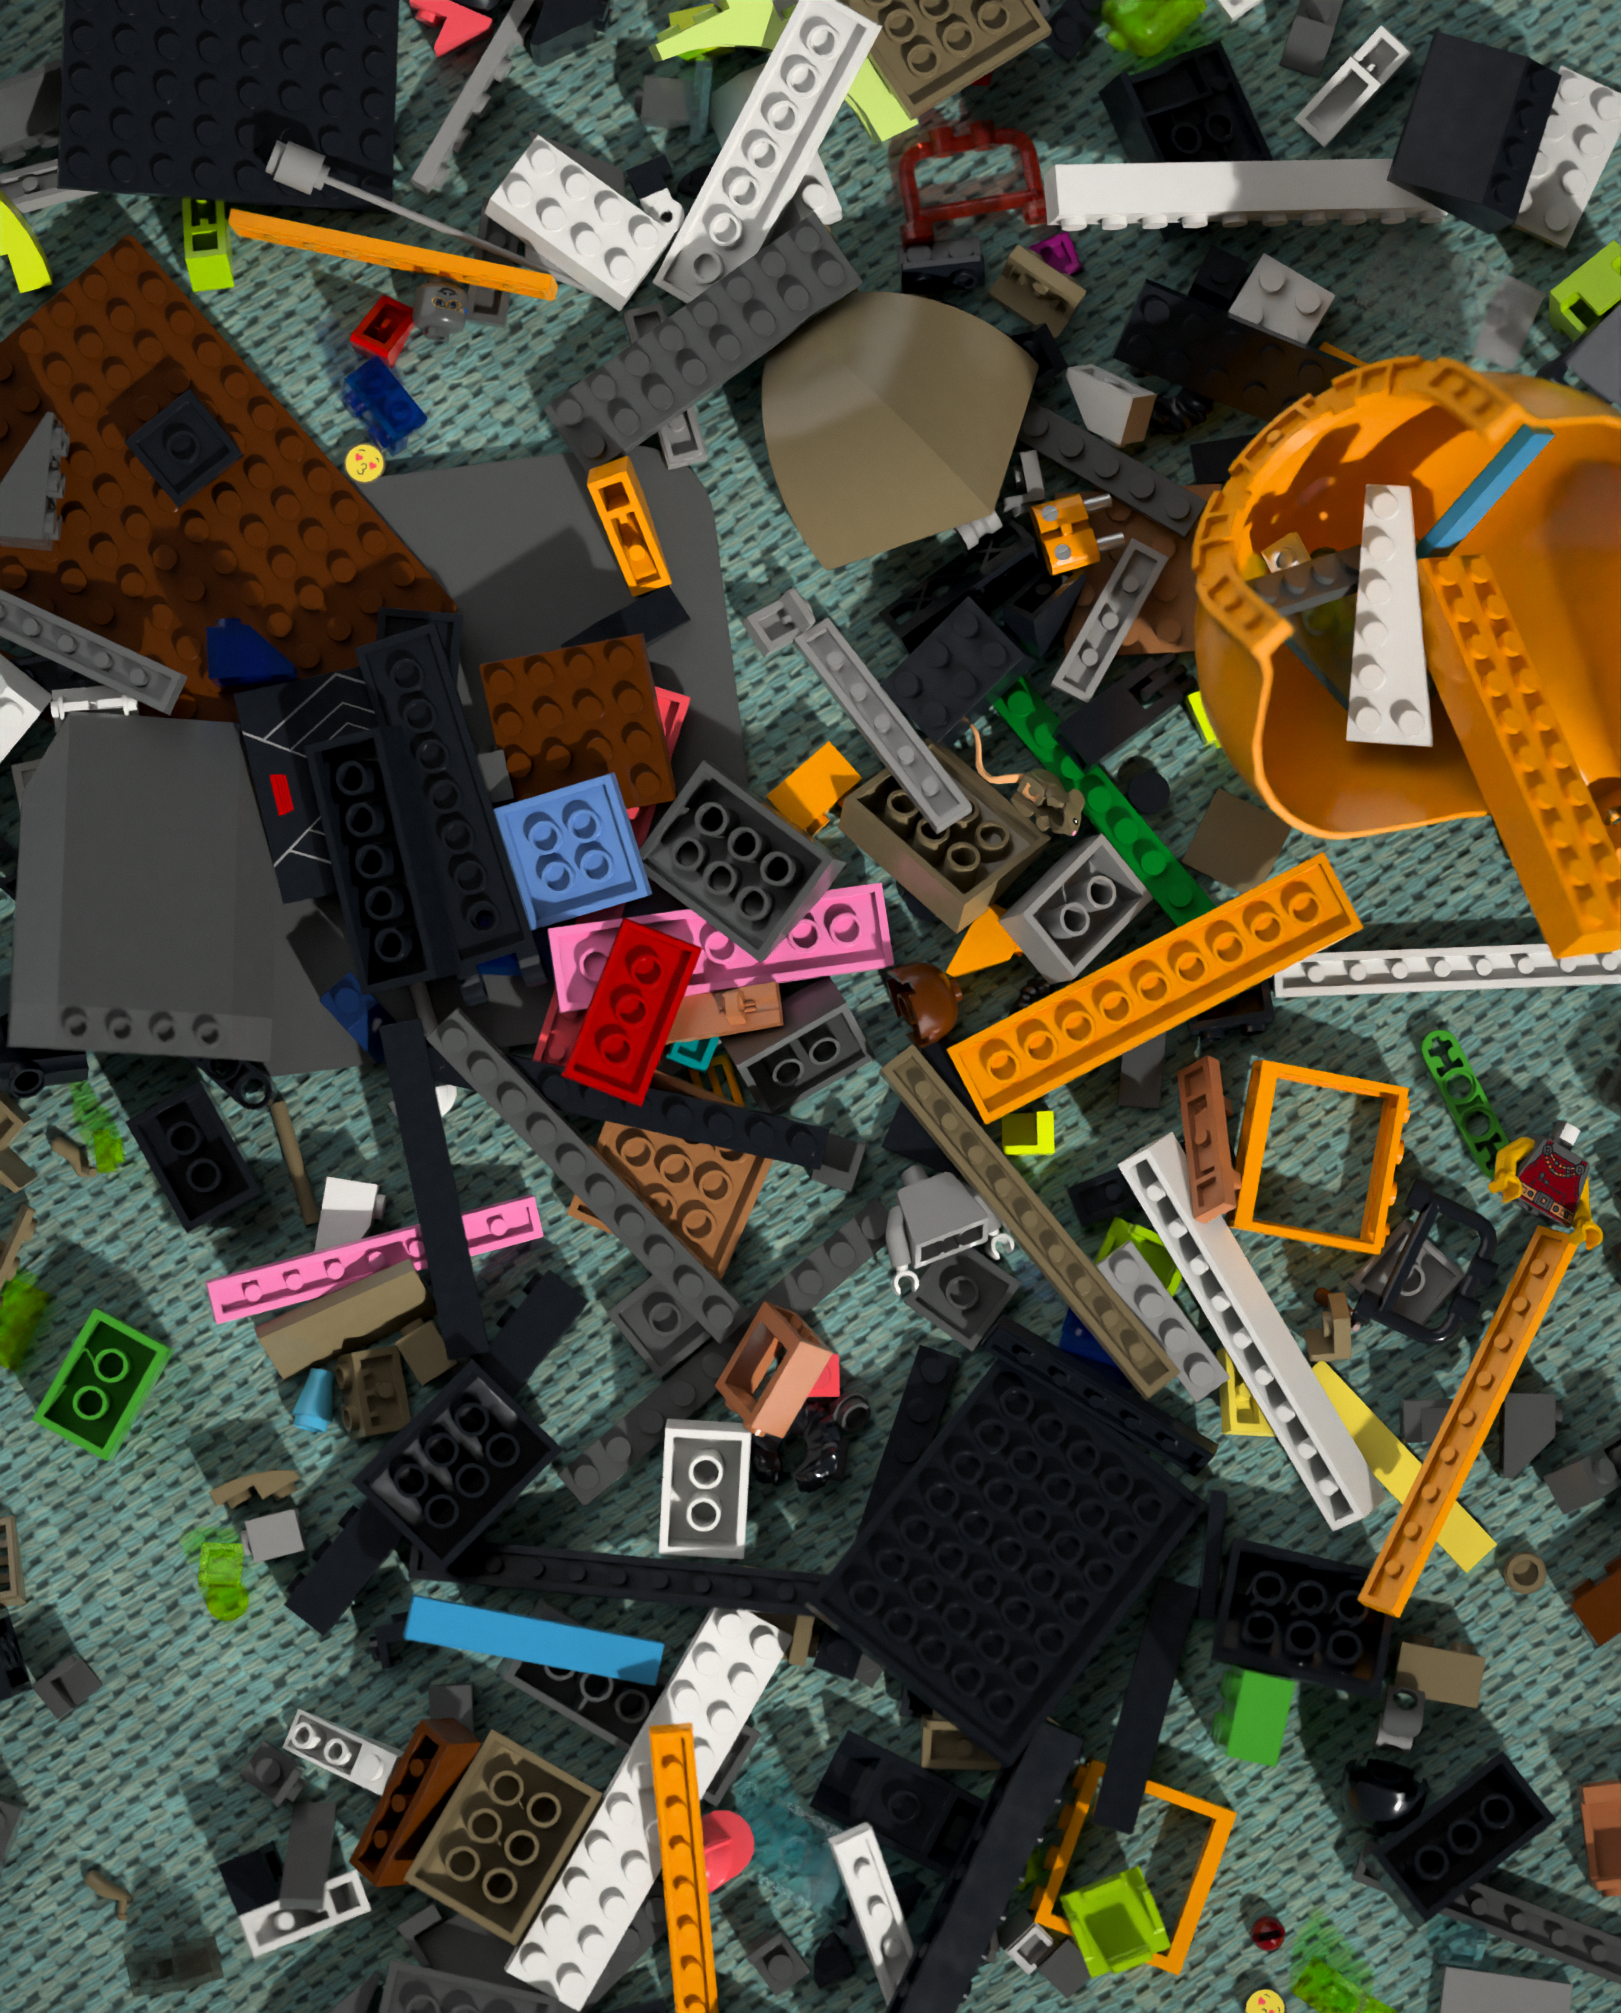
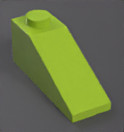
M182 199L185 261L193 292L235 287L227 202Z

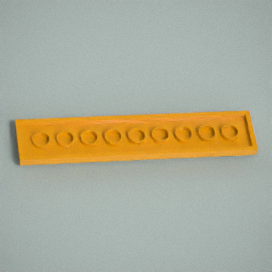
M1322 852L948 1048L947 1051L984 1123L988 1125L1363 929V925L1326 855Z

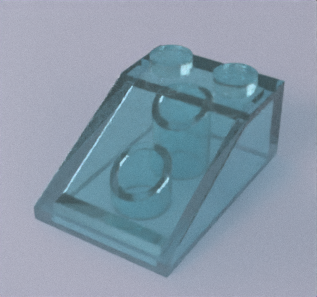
M746 1778L731 1809V1812L742 1816L750 1825L754 1836V1853L749 1864L740 1873L811 1912L833 1917V1913L845 1891V1886L828 1839L850 1829Z

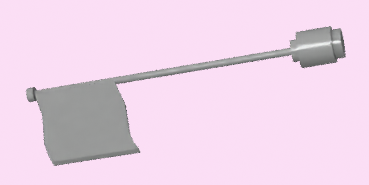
M533 131L529 132L531 143L537 135L541 136L625 198V182L622 169ZM277 140L265 172L274 175L273 180L308 195H311L313 188L322 190L324 183L536 272L553 275L554 279L598 297L526 243H524L525 257H522L328 176L330 167L323 164L326 156L291 141L285 144Z

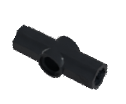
M6 1047L0 1053V1092L11 1091L15 1097L27 1099L39 1094L45 1086L88 1080L87 1053L85 1050L51 1048L33 1051L31 1047Z

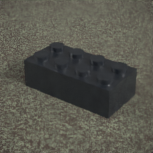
M1501 1751L1427 1808L1412 1822L1372 1851L1362 1861L1413 1928L1417 1929L1556 1821V1818L1506 1754Z

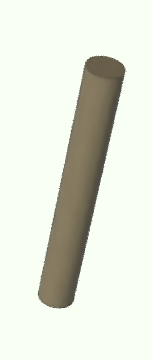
M286 1101L274 1103L270 1106V1110L305 1226L318 1223L320 1221V1214Z

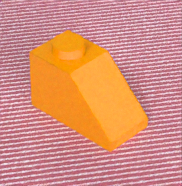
M994 903L985 913L972 922L945 972L948 978H958L1008 963L1013 954L1021 958L1023 951L998 922L1008 910Z

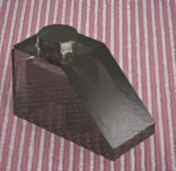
M215 1936L192 1938L124 1954L133 1996L184 1991L224 1978L221 1953L217 1947Z

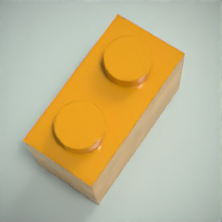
M828 741L766 796V801L811 836H814L830 821L826 814L837 804L841 808L843 807L844 798L858 789L857 787L862 783V777L832 743Z

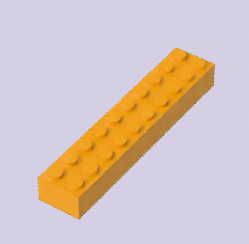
M1485 554L1419 559L1417 561L1418 586L1426 665L1553 958L1559 959L1620 950L1621 862Z

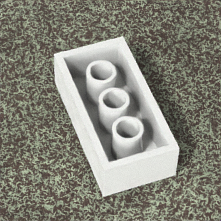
M539 135L536 136L492 195L485 210L487 216L619 312L667 249L674 235Z

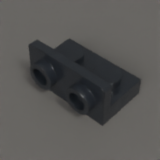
M979 236L897 245L902 294H928L934 291L967 290L973 287L985 286V262L981 252Z

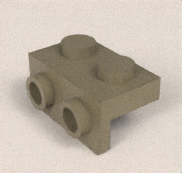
M1017 245L1009 255L1001 275L990 288L988 297L1030 326L1046 323L1052 336L1057 340L1076 314L1087 291L1081 288L1080 284L1072 276L1065 273L1061 274L1046 264L1043 257L1035 251L1026 250Z
M933 1710V1715L922 1714L921 1768L1000 1770L1002 1765L936 1711Z

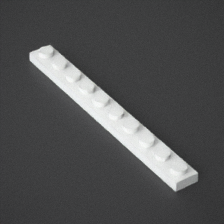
M1548 944L1315 953L1273 975L1274 998L1621 984V949L1559 959L1553 958Z

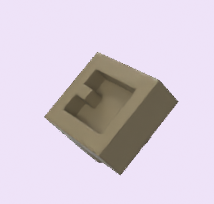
M1345 1292L1328 1294V1311H1321L1322 1328L1304 1330V1341L1308 1359L1311 1362H1330L1337 1359L1351 1358V1318Z

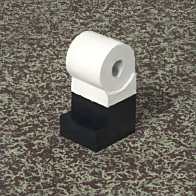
M663 154L628 169L627 178L642 211L674 234L672 239H675L685 221V214L682 206L671 198L664 179L672 176V170L666 155Z

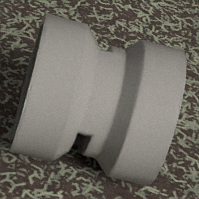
M994 511L990 516L957 526L951 530L954 534L959 532L958 540L966 550H970L979 543L980 537L985 533L993 534L1003 526Z

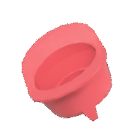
M715 1810L701 1817L708 1894L738 1875L749 1864L754 1853V1836L750 1825L742 1816L731 1811Z

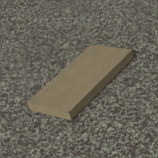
M406 1259L256 1326L254 1329L259 1342L285 1382L310 1371L311 1368L319 1367L337 1359L340 1355L348 1354L395 1333L420 1317L422 1320L437 1314L438 1311L412 1260Z

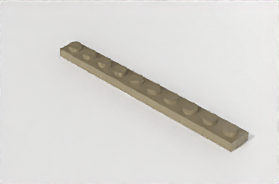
M914 1044L880 1068L879 1074L1142 1397L1147 1401L1181 1373L1178 1367Z

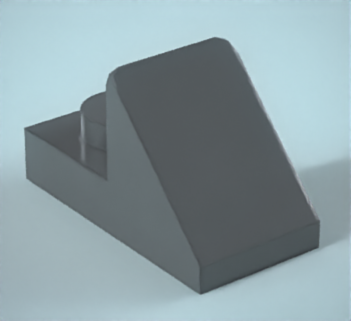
M1300 0L1279 66L1316 78L1319 77L1344 0Z

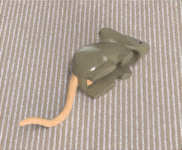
M970 724L975 739V764L981 777L989 783L995 784L1018 783L1019 787L1011 797V801L1015 808L1025 817L1033 815L1037 818L1036 825L1041 832L1051 829L1052 832L1057 834L1075 835L1080 827L1081 811L1085 804L1082 793L1077 789L1066 792L1059 778L1045 769H1035L1026 774L1014 773L992 776L984 769L982 764V747L979 732L974 724Z

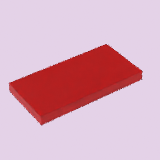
M623 917L563 1070L562 1077L641 1107L702 948Z

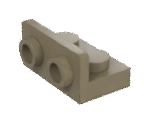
M397 1345L348 1353L337 1358L338 1364L335 1366V1380L337 1386L343 1392L345 1406L342 1409V1420L345 1429L350 1432L351 1439L400 1431L411 1421L400 1353Z

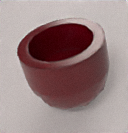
M1262 1916L1251 1927L1252 1941L1261 1950H1276L1285 1940V1928L1273 1916ZM1279 1930L1280 1936L1259 1941V1933Z

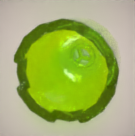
M1103 0L1102 18L1109 29L1104 36L1120 53L1128 49L1134 55L1142 57L1155 56L1200 18L1201 14L1207 9V5L1204 0Z

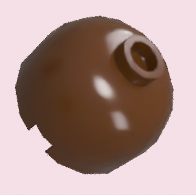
M913 962L888 970L887 974L893 977L887 980L888 991L898 1019L903 1016L906 1023L913 1030V1032L906 1034L909 1041L916 1048L920 1049L946 1037L954 1028L959 1015L957 1002L963 1000L962 991L957 980L954 977L948 979L939 967L931 963Z

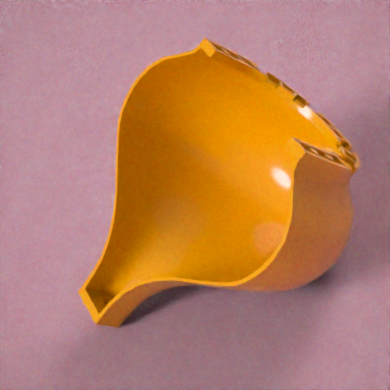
M1420 355L1395 357L1357 368L1333 379L1334 387L1316 398H1313L1309 393L1299 399L1269 423L1227 470L1231 474V478L1224 486L1222 492L1214 491L1202 514L1193 545L1192 569L1197 574L1198 584L1195 587L1199 595L1194 624L1195 656L1201 701L1210 727L1234 770L1250 789L1285 822L1317 837L1331 839L1354 838L1409 829L1458 818L1492 816L1427 665L1426 677L1432 725V747L1346 741L1358 593L1281 617L1246 586L1244 581L1271 573L1261 552L1290 532H1297L1309 555L1314 550L1322 547L1341 551L1362 544L1366 484L1409 486L1411 488L1415 537L1421 541L1524 423L1531 426H1548L1555 436L1449 556L1485 554L1621 862V820L1617 824L1613 823L1619 817L1621 818V412L1596 396L1570 386L1518 373L1476 372L1463 363L1449 358L1438 357L1436 361H1424Z

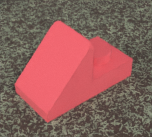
M409 0L412 11L417 13L415 18L418 21L432 28H438L439 24H443V28L434 46L437 58L489 38L494 31L491 18L450 0Z

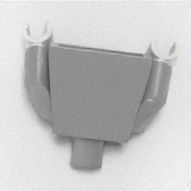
M920 1165L912 1166L902 1173L901 1181L905 1187L896 1193V1206L889 1211L885 1235L890 1264L892 1267H896L897 1272L891 1281V1289L897 1296L901 1295L898 1285L901 1276L910 1279L912 1292H915L919 1286L917 1275L909 1271L908 1264L910 1263L916 1269L984 1242L985 1255L992 1261L1000 1259L999 1253L995 1248L996 1241L1003 1244L1007 1254L1013 1251V1239L1007 1234L1000 1233V1221L970 1184L960 1182L950 1172H944L929 1178L924 1168Z

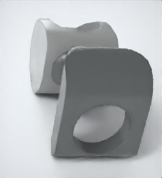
M1387 1684L1384 1713H1378L1372 1749H1386L1401 1755H1408L1414 1736L1418 1735L1421 1731L1425 1704L1424 1691ZM1399 1693L1408 1694L1415 1700L1416 1708L1408 1711L1402 1710L1395 1705L1393 1697Z

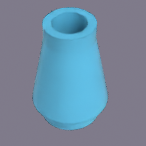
M316 1368L310 1369L309 1377L291 1415L295 1416L294 1427L311 1432L326 1433L328 1424L333 1423V1382L335 1373Z

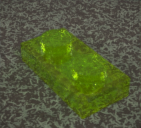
M16 1278L9 1281L3 1294V1302L0 1308V1365L15 1372L18 1371L51 1296L50 1293Z

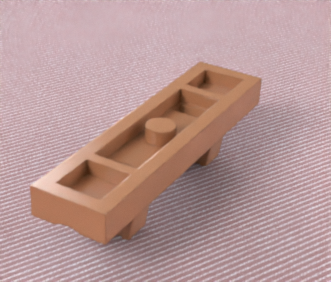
M769 982L683 997L665 1045H671L680 1041L683 1043L784 1026L779 984L777 982Z
M1208 1055L1177 1072L1193 1218L1204 1224L1236 1208L1235 1190L1242 1188L1240 1173L1232 1169L1226 1117L1233 1115L1232 1101L1223 1095L1219 1060Z

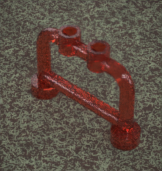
M981 120L970 124V134L954 136L952 127H940L929 131L930 141L911 146L903 153L898 164V177L907 221L906 224L899 227L902 245L933 241L935 236L932 223L1021 207L1026 225L1032 226L1047 223L1045 192L1037 150L1033 141L1024 132L1015 128L995 129L994 121ZM1001 145H1013L1019 150L1027 190L921 208L914 172L918 161L931 157L935 159L952 157L957 153L972 150L975 152L987 151Z

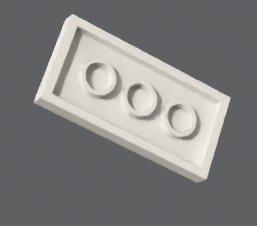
M1561 65L1557 73L1562 75L1521 207L1516 222L1510 226L1564 251L1621 134V93Z

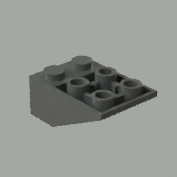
M54 412L46 413L0 483V545L3 547L52 551L53 540H60L62 516L57 515L56 505L57 498H64L66 488V475L61 473L60 462L61 457L68 456L70 434L65 431L64 425Z

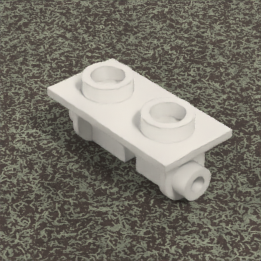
M106 685L52 690L51 714L55 721L56 733L70 711L140 716L138 700Z

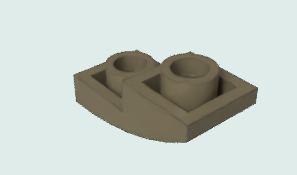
M291 1469L260 1472L225 1483L211 1490L209 1494L217 1507L228 1503L232 1509L253 1497L249 1489L255 1486L262 1500L273 1496L277 1502L298 1490L294 1482L303 1476L299 1470Z

